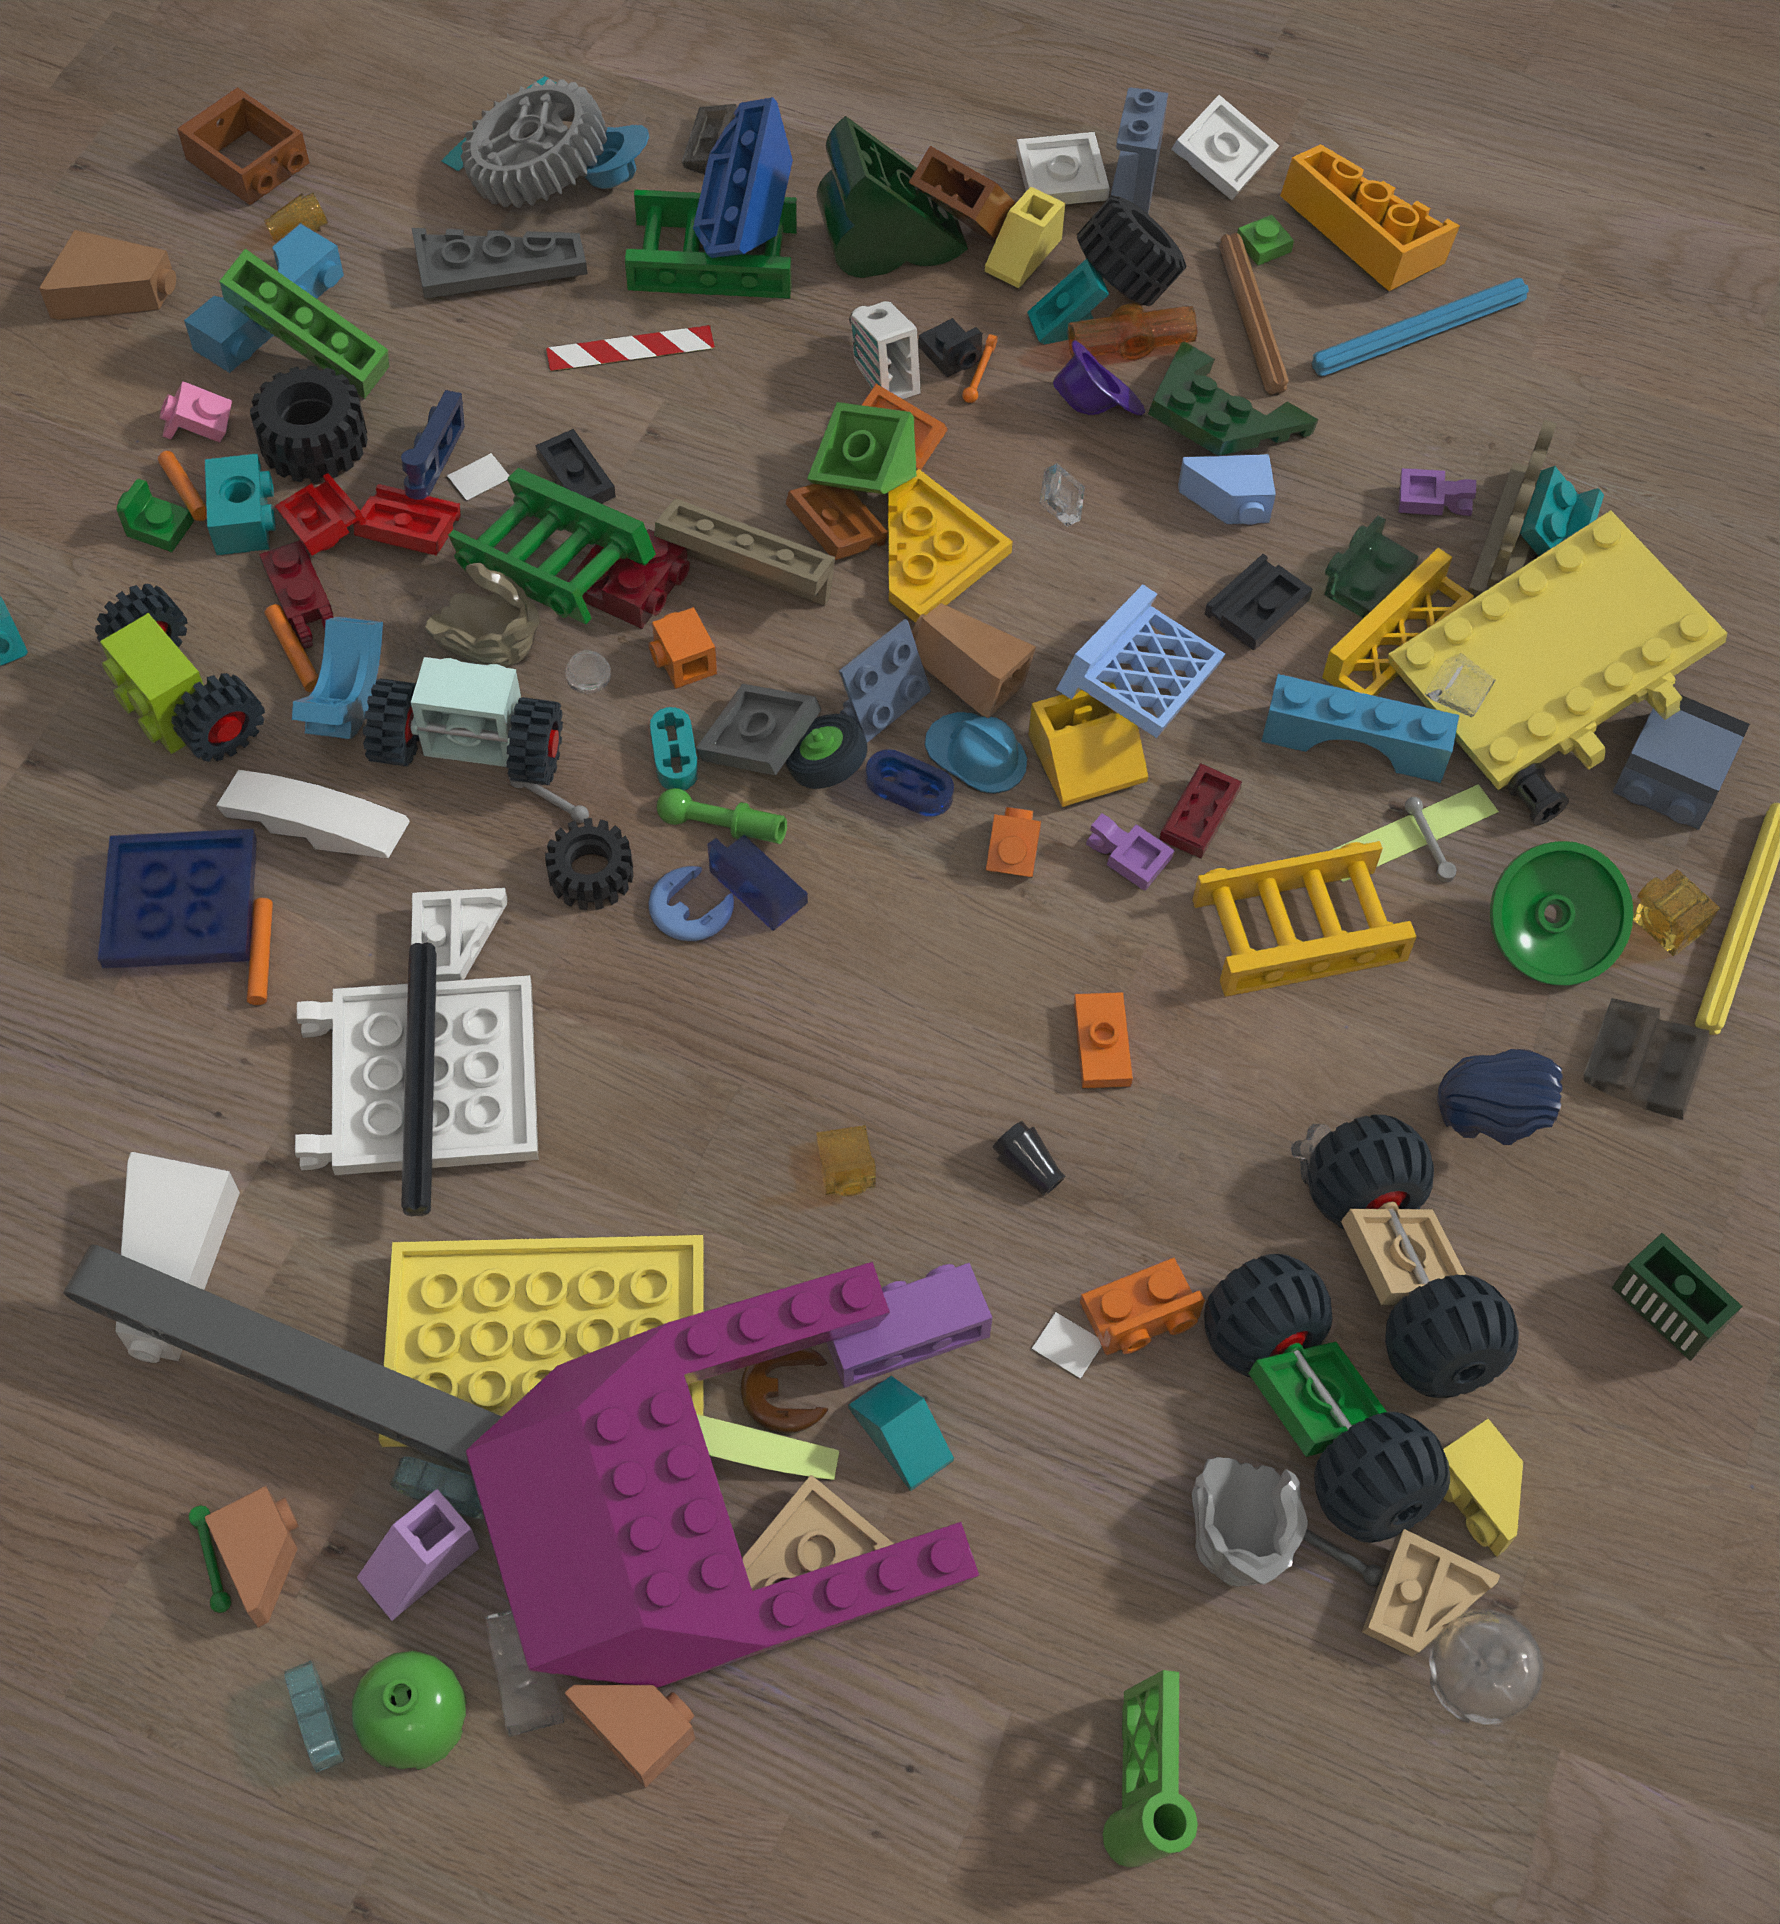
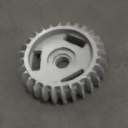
M547 79L544 85L534 81L531 88L525 89L520 86L519 92L513 95L507 93V98L500 103L494 101V107L490 111L482 110L483 118L473 121L472 126L474 130L467 131L465 134L467 141L463 142L461 146L463 150L461 159L468 178L484 199H489L492 204L500 203L503 207H508L513 203L515 207L520 208L525 201L534 206L537 199L543 198L548 201L549 195L557 191L562 194V188L569 184L575 186V179L578 176H587V166H596L597 159L595 156L602 155L604 152L602 145L607 141L605 135L607 127L596 101L587 92L585 87H579L576 82L568 84L564 79H560L556 84L551 79ZM562 121H570L572 125L568 129Z

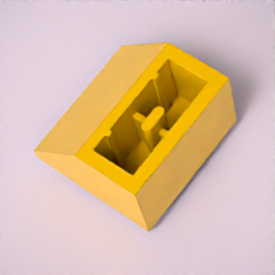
M1103 682L1111 689H1117L1114 683ZM1082 689L1072 699L1062 694L1032 703L1028 736L1062 807L1148 782V772L1137 725Z

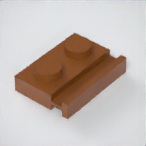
M810 484L788 492L785 503L823 549L830 556L835 557V560L867 551L870 545L875 543L878 546L885 544L888 531L851 489Z

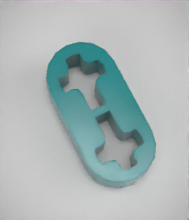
M666 707L657 711L650 720L651 741L657 778L665 789L678 788L687 790L698 779L697 756L691 720L685 711L676 707ZM675 726L677 740L668 741L666 727ZM680 757L682 772L673 773L671 758Z

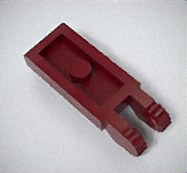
M296 541L259 554L278 602L288 622L295 629L301 645L304 649L314 646L312 633L306 624L321 619V624L325 631L326 619L334 617L331 604L305 547L300 541Z

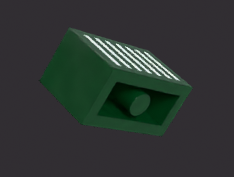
M1663 1233L1656 1237L1627 1264L1612 1286L1616 1293L1689 1361L1715 1339L1743 1307Z

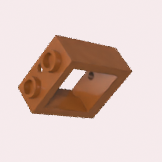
M238 87L177 128L186 160L248 205H252L310 163L303 132ZM250 131L273 148L242 169L219 153V151Z

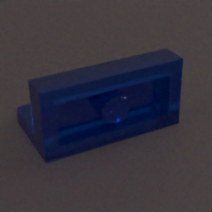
M745 835L728 848L717 838H714L707 844L710 873L772 931L808 904V893Z

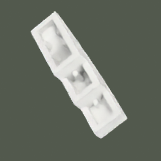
M244 770L237 771L216 805L227 818L260 821L270 833L305 837L318 850L381 858L390 857L410 822L406 815L355 796L277 775Z

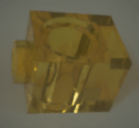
M1677 869L1664 880L1658 877L1653 878L1642 888L1637 895L1641 902L1634 913L1633 920L1674 957L1707 931L1720 907Z

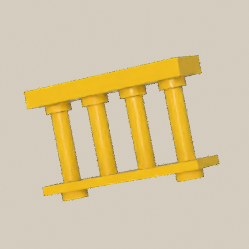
M1380 841L1366 844L1352 842L1342 846L1340 849L1230 870L1217 868L1208 871L1204 875H1199L1192 900L1194 907L1199 908L1215 904L1232 953L1231 956L1225 958L1219 980L1224 996L1243 994L1408 961L1417 938L1411 921L1393 924L1387 921L1370 874L1375 873L1383 850ZM1351 878L1369 929L1350 933L1341 929L1325 883ZM1306 887L1323 933V938L1304 942L1296 939L1280 892ZM1261 896L1278 944L1277 947L1258 951L1250 948L1234 902L1235 900Z

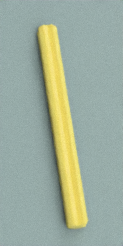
M1780 803L1771 804L1764 817L1695 1021L1696 1028L1699 1031L1707 1032L1709 1035H1718L1725 1025L1780 859Z

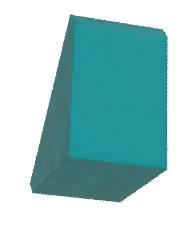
M893 1376L888 1377L848 1405L849 1410L910 1491L954 1461V1457L925 1399Z

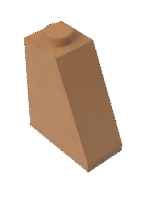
M74 230L39 289L50 318L57 320L159 310L167 295L174 291L176 273L172 270L166 250Z
M942 603L927 615L922 614L912 631L923 667L979 714L987 718L1024 686L1036 649L1034 645Z

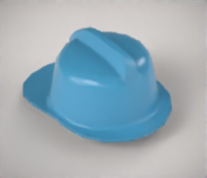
M642 125L607 127L605 133L607 141L602 145L604 152L602 155L595 156L597 159L596 166H587V176H584L586 180L594 187L607 189L632 179L636 172L634 158L641 153L649 139L647 128Z
M955 712L944 715L932 723L926 733L925 747L929 757L938 766L980 792L996 794L1009 791L1020 783L1026 773L1027 757L1023 746L1016 740L1013 730L996 717L987 718L973 713Z

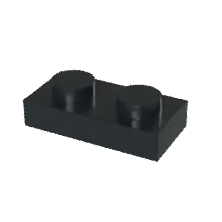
M574 429L535 445L538 459L557 485L601 504L616 497L614 484Z

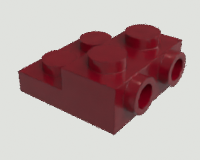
M650 529L647 530L656 555L645 566L628 558H619L582 595L585 603L640 629H643L652 615L657 616L662 611L667 595L675 585H681L684 582L690 569V562L687 560V548L654 536V531ZM595 544L567 582H570L604 547Z

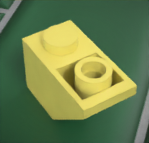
M1030 187L1009 210L985 264V272L1020 288L1062 240L1065 203Z
M1488 1418L1443 1449L1449 1462L1450 1484L1443 1499L1447 1502H1454L1465 1516L1466 1526L1472 1537L1480 1545L1488 1546L1497 1557L1508 1548L1517 1536L1523 1461Z

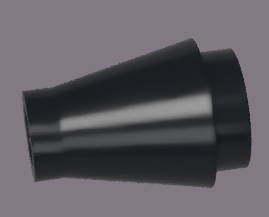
M1023 1121L1016 1123L1006 1131L992 1147L1000 1155L997 1161L1036 1188L1043 1197L1056 1188L1066 1177L1056 1165L1035 1127L1029 1129Z

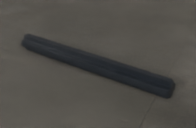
M429 942L412 944L409 947L401 1206L403 1213L410 1217L426 1216L431 1211L437 953L435 946Z

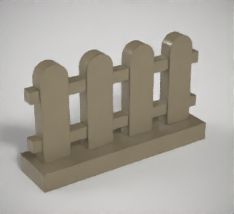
M1544 419L1528 466L1516 462L1512 464L1468 592L1474 595V598L1510 576L1525 564L1530 545L1521 536L1520 531L1557 425L1555 422Z

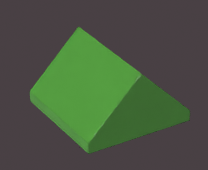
M837 402L807 480L813 484L878 494H886L917 476L914 416L911 412Z

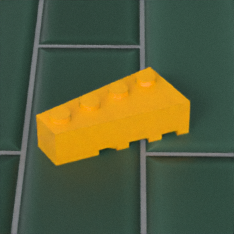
M1321 144L1292 157L1280 196L1388 291L1445 264L1460 225L1448 218L1444 223L1439 222L1428 215L1431 208L1419 201H1415L1413 205H1410L1394 195L1395 187L1385 181L1379 182L1364 178L1362 176L1364 169Z

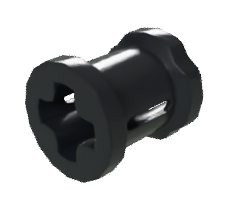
M1540 763L1532 764L1519 771L1510 780L1507 788L1511 795L1519 796L1530 810V819L1535 825H1542L1554 819L1569 803V798L1563 792L1558 793L1545 777L1546 769Z

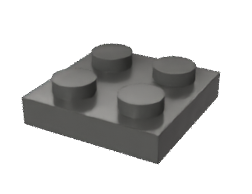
M742 684L696 747V750L702 761L776 776L822 709L815 696Z

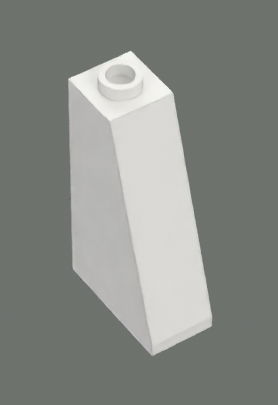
M131 1152L127 1163L121 1255L204 1290L240 1194L230 1171ZM116 1321L115 1332L132 1357L150 1363H157L160 1358L179 1360L182 1349Z

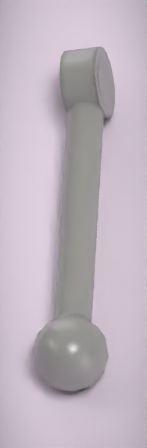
M510 780L513 787H525L568 812L576 823H584V818L589 817V811L585 806H574L538 784Z
M1410 797L1405 802V810L1414 816L1438 865L1437 878L1442 882H1450L1456 875V867L1451 862H1446L1422 813V801L1420 798Z

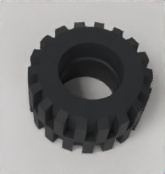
M1111 195L1077 233L1080 248L1092 266L1119 292L1145 306H1152L1186 269L1182 252L1166 231L1137 205L1119 196Z
M298 366L289 368L290 372L283 374L279 372L273 375V381H265L259 387L261 393L254 394L252 399L253 407L250 408V416L260 451L270 469L275 468L276 473L284 478L291 475L293 481L302 482L304 479H310L311 483L320 482V478H323L327 473L332 478L338 477L339 471L344 470L347 472L353 467L352 460H360L363 456L362 448L367 447L368 441L364 416L355 386L350 385L349 379L343 374L336 376L335 370L325 368L321 371L318 370L317 366H308L307 369L299 370Z

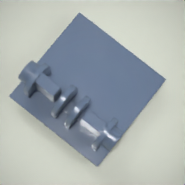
M906 619L839 670L849 698L843 703L844 709L840 711V714L847 715L856 721L867 743L931 692L909 622Z

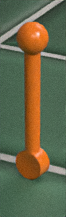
M989 334L987 337L985 349L970 386L962 392V398L967 403H973L978 399L977 388L991 353L995 350L998 336Z

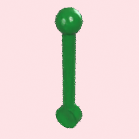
M200 1505L190 1511L189 1521L195 1529H198L213 1593L210 1598V1607L214 1612L224 1613L229 1610L232 1599L223 1590L209 1527L204 1518L211 1514L206 1506Z

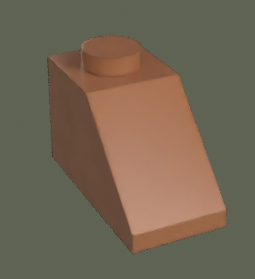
M267 1486L204 1517L243 1605L258 1628L269 1622L298 1549L290 1531L299 1527L292 1509L285 1497L276 1502Z
M573 1685L565 1692L570 1708L645 1788L695 1740L693 1726L689 1723L695 1716L674 1692L664 1697L654 1685Z

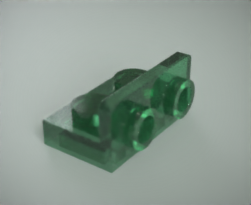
M1379 515L1368 527L1361 525L1357 529L1347 551L1344 554L1337 552L1325 570V575L1329 579L1324 595L1362 618L1366 617L1406 579L1416 567L1419 557L1382 535L1386 519Z

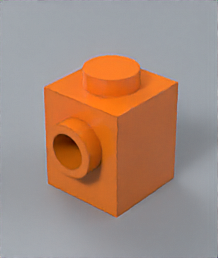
M694 607L681 612L667 614L662 619L652 622L654 641L648 644L652 659L657 668L664 666L675 689L717 674L715 646Z

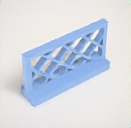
M1142 584L1074 655L1056 690L1072 699L1082 689L1157 738L1217 668L1225 653L1153 608L1151 605L1157 593ZM1151 626L1158 629L1165 635L1155 634ZM1136 645L1146 646L1150 653L1138 651ZM1163 649L1174 650L1176 656L1166 655ZM1190 652L1195 653L1203 659L1192 658ZM1119 663L1130 664L1133 671L1122 670ZM1146 666L1158 668L1161 674L1150 673ZM1174 670L1185 671L1187 677L1177 676ZM1101 681L1112 682L1117 689H1111ZM1130 685L1142 686L1145 693L1133 691ZM1158 688L1169 689L1172 696L1161 695ZM1141 707L1153 708L1157 718Z

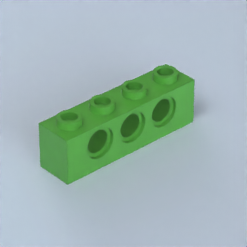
M247 249L243 250L219 281L223 298L227 303L321 369H333L336 376L343 374L349 379L350 385L355 386L358 395L365 399L389 368V354L386 347Z

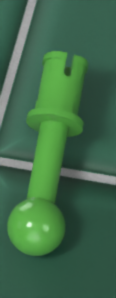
M678 788L664 791L657 800V813L668 824H682L690 819L731 828V835L734 839L741 840L746 836L776 844H781L786 835L787 819L784 818L785 816L754 810L744 802H740L735 810L695 802L686 791Z

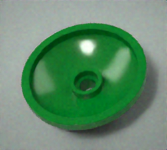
M1555 841L1543 843L1518 855L1501 873L1494 887L1490 902L1491 930L1502 955L1523 975L1532 980L1550 985L1579 984L1605 972L1623 952L1633 926L1632 896L1624 876L1617 866L1604 854L1590 846L1577 842ZM1549 905L1553 906L1556 910V918L1551 923L1544 916L1545 909Z

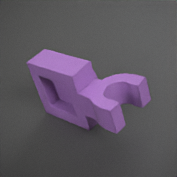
M1402 468L1398 513L1442 515L1444 506H1448L1450 511L1455 514L1471 516L1473 499H1475L1476 480L1445 481V471Z
M1103 813L1091 825L1090 831L1093 833L1086 842V845L1099 853H1111L1107 866L1144 891L1170 862L1174 853L1172 848L1137 824L1127 833Z

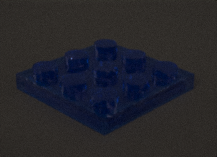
M254 829L110 836L98 961L102 968L249 961L257 837Z

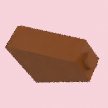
M929 146L909 181L912 186L970 229L994 243L1009 210L1016 203L996 182L932 146Z

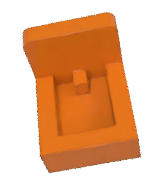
M1006 807L1005 815L994 814L986 871L1033 878L1041 830V821L1032 820L1034 811Z

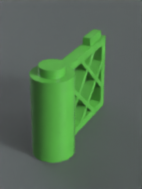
M1162 1670L1124 1691L1122 1710V1808L1111 1814L1106 1821L1103 1830V1842L1109 1856L1119 1865L1128 1868L1140 1867L1181 1852L1189 1847L1196 1837L1198 1827L1196 1812L1191 1803L1179 1794V1672Z

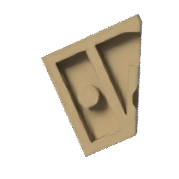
M1404 1529L1395 1538L1362 1633L1413 1657L1432 1642L1448 1625L1468 1610L1467 1608L1485 1592L1495 1586L1500 1575Z

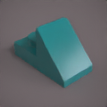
M1087 258L1027 311L1040 343L1045 345L1091 336L1099 332L1091 310L1109 295V292L1101 274L1092 266Z

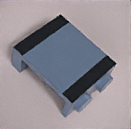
M1681 695L1680 711L1666 720L1654 708L1652 709L1613 789V793L1625 797L1634 804L1643 805L1664 814L1675 822L1687 824L1699 830L1717 797L1750 724Z

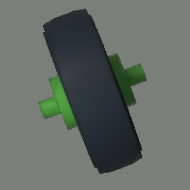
M843 714L819 716L815 718L785 763L792 777L800 785L812 789L831 787L848 779L860 768L867 755V741L860 726L851 717Z

